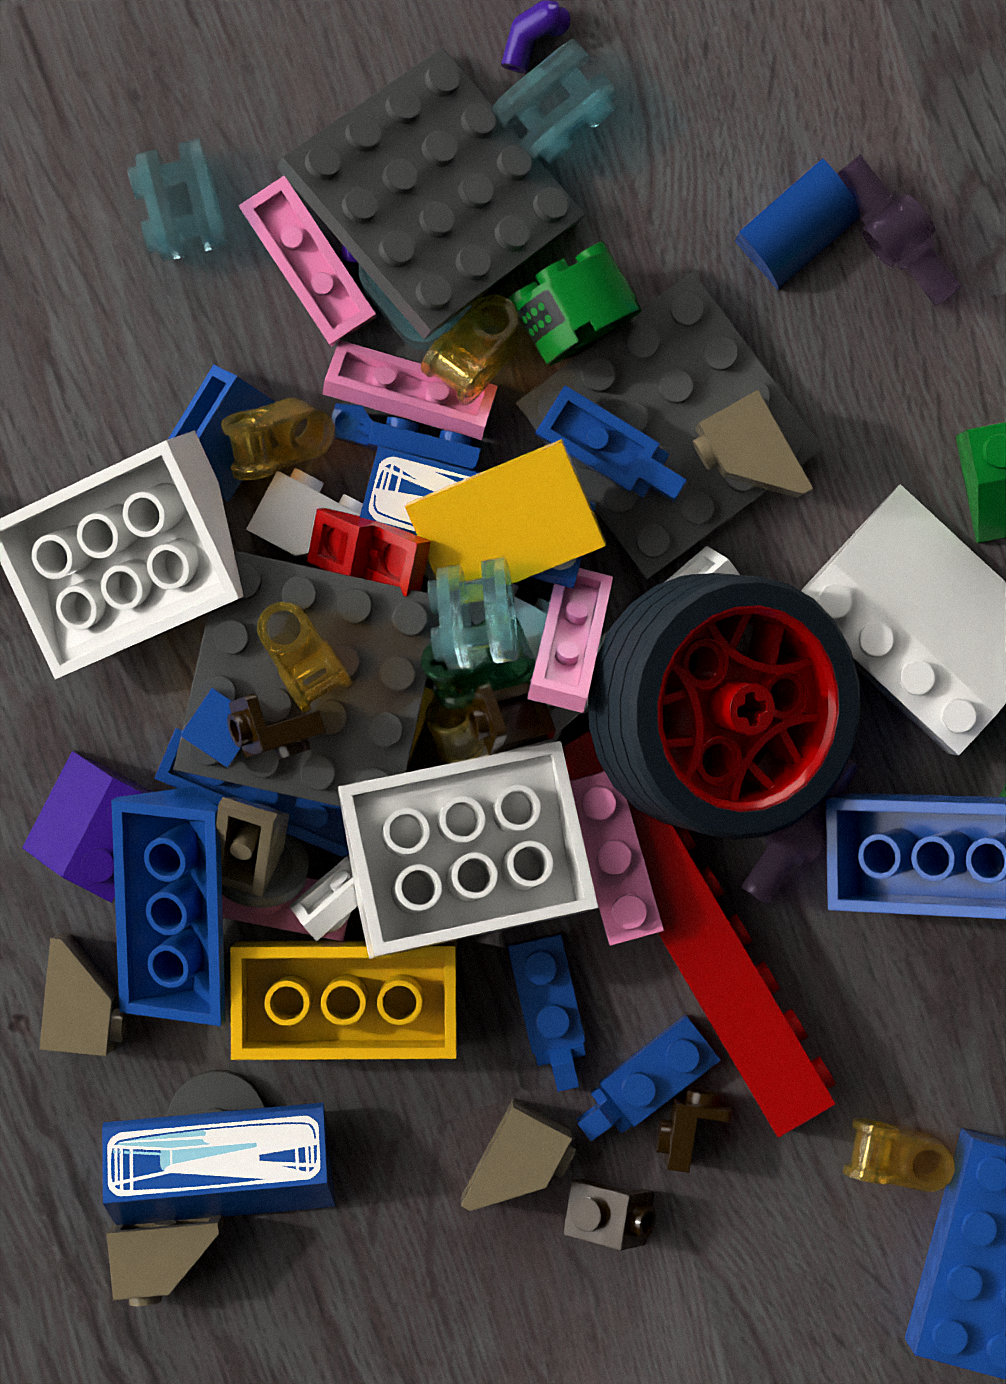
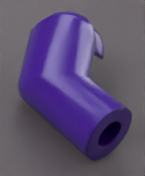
M541 0L515 17L511 24L501 66L514 72L526 73L535 41L546 34L554 37L562 36L567 32L571 22L568 10L564 7H559L557 1Z

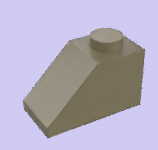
M759 390L699 422L695 427L699 437L692 442L698 456L708 470L716 466L721 477L795 498L813 489Z
M222 797L218 806L216 829L221 843L222 885L263 897L284 851L289 813L239 797Z
M59 933L50 938L39 1050L107 1056L114 1049L115 1042L122 1043L124 1040L127 1013L119 1012V993L71 934Z
M512 1099L462 1193L461 1206L469 1211H473L544 1189L553 1175L562 1178L576 1151V1148L569 1145L572 1140L571 1129Z
M216 1215L202 1219L166 1220L157 1223L125 1226L124 1224L115 1225L114 1223L107 1233L113 1300L129 1299L130 1306H148L160 1303L162 1296L169 1295L219 1235L225 1223L224 1217Z

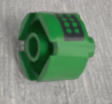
M604 241L587 248L577 255L575 259L578 263L568 266L565 259L551 264L536 274L535 277L540 285L537 282L531 283L508 298L547 365H555L594 345L593 341L606 333L609 334L619 325L623 326L632 321L642 312L637 298Z

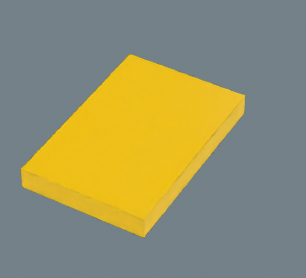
M563 439L417 498L405 505L417 536L431 541L428 561L449 609L606 546L603 533Z

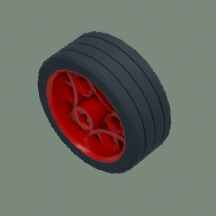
M721 573L683 575L654 586L636 599L609 629L596 656L588 694L589 729L597 758L613 786L636 809L662 823L707 835L733 840L765 837L790 827L820 805L840 779L853 751L860 719L859 679L852 651L836 621L809 595L788 583L760 576ZM747 624H750L754 629L748 656L746 657L740 654L736 647ZM695 651L697 664L691 674L688 662L691 654ZM774 684H776L777 687V695L775 700H773L772 694L770 693ZM666 704L669 711L670 731L665 734L663 729V706ZM764 744H766L768 752L756 765L752 760ZM710 748V762L704 769L703 755Z

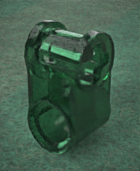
M510 614L491 616L477 625L449 636L437 638L428 644L421 656V667L429 679L434 681L433 692L436 699L442 706L456 710L471 705L477 687L490 683L494 692L527 683L532 679L536 662L521 622L517 617ZM444 652L448 653L452 662L449 666L446 665L442 654ZM458 680L462 689L461 693H457L452 681Z

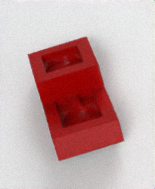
M319 508L316 511L307 562L329 572L401 587L403 596L408 597L411 590L421 592L431 541L381 522L360 518V516L341 511Z

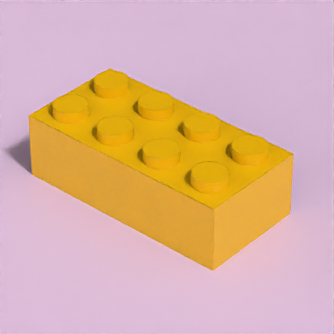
M365 940L237 941L230 947L231 1060L456 1059L457 940L369 959Z

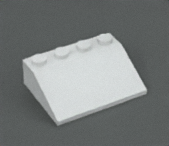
M195 430L165 440L0 518V563L55 679L244 596L219 482Z
M900 484L801 591L814 598L836 621L852 651L856 670L947 754L960 755L1006 704V582Z
M561 741L338 787L357 904L369 959L584 913L598 908Z

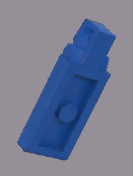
M565 385L535 432L536 436L549 444L563 439L570 457L629 493L632 491L642 498L648 489L651 488L675 502L686 485L687 480L664 466L670 454L659 447L660 443Z
M335 404L328 430V437L330 439L366 447L373 452H377L378 446H383L470 470H478L481 459V448L471 446L473 438L441 430L440 436L437 438L418 433L419 425L414 422L396 417H387L386 424L372 421L363 406Z
M561 932L508 944L507 947L532 1054L535 1053L537 1065L541 1066L551 1063L557 1092L577 1088L579 1084L573 1058L586 1055L583 1044L586 1041Z
M685 1014L599 1080L600 1085L591 1092L597 1103L576 1119L578 1121L577 1124L590 1141H593L613 1125L616 1126L620 1133H623L631 1126L634 1128L717 1064L720 1058Z

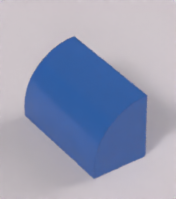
M822 158L740 230L735 242L773 286L779 290L860 218V210L847 186L826 160Z
M213 364L168 439L195 430L219 482L222 499L229 502L286 408L238 376Z

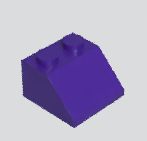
M72 750L22 848L62 878L112 903L115 901L111 800L120 796L154 791Z

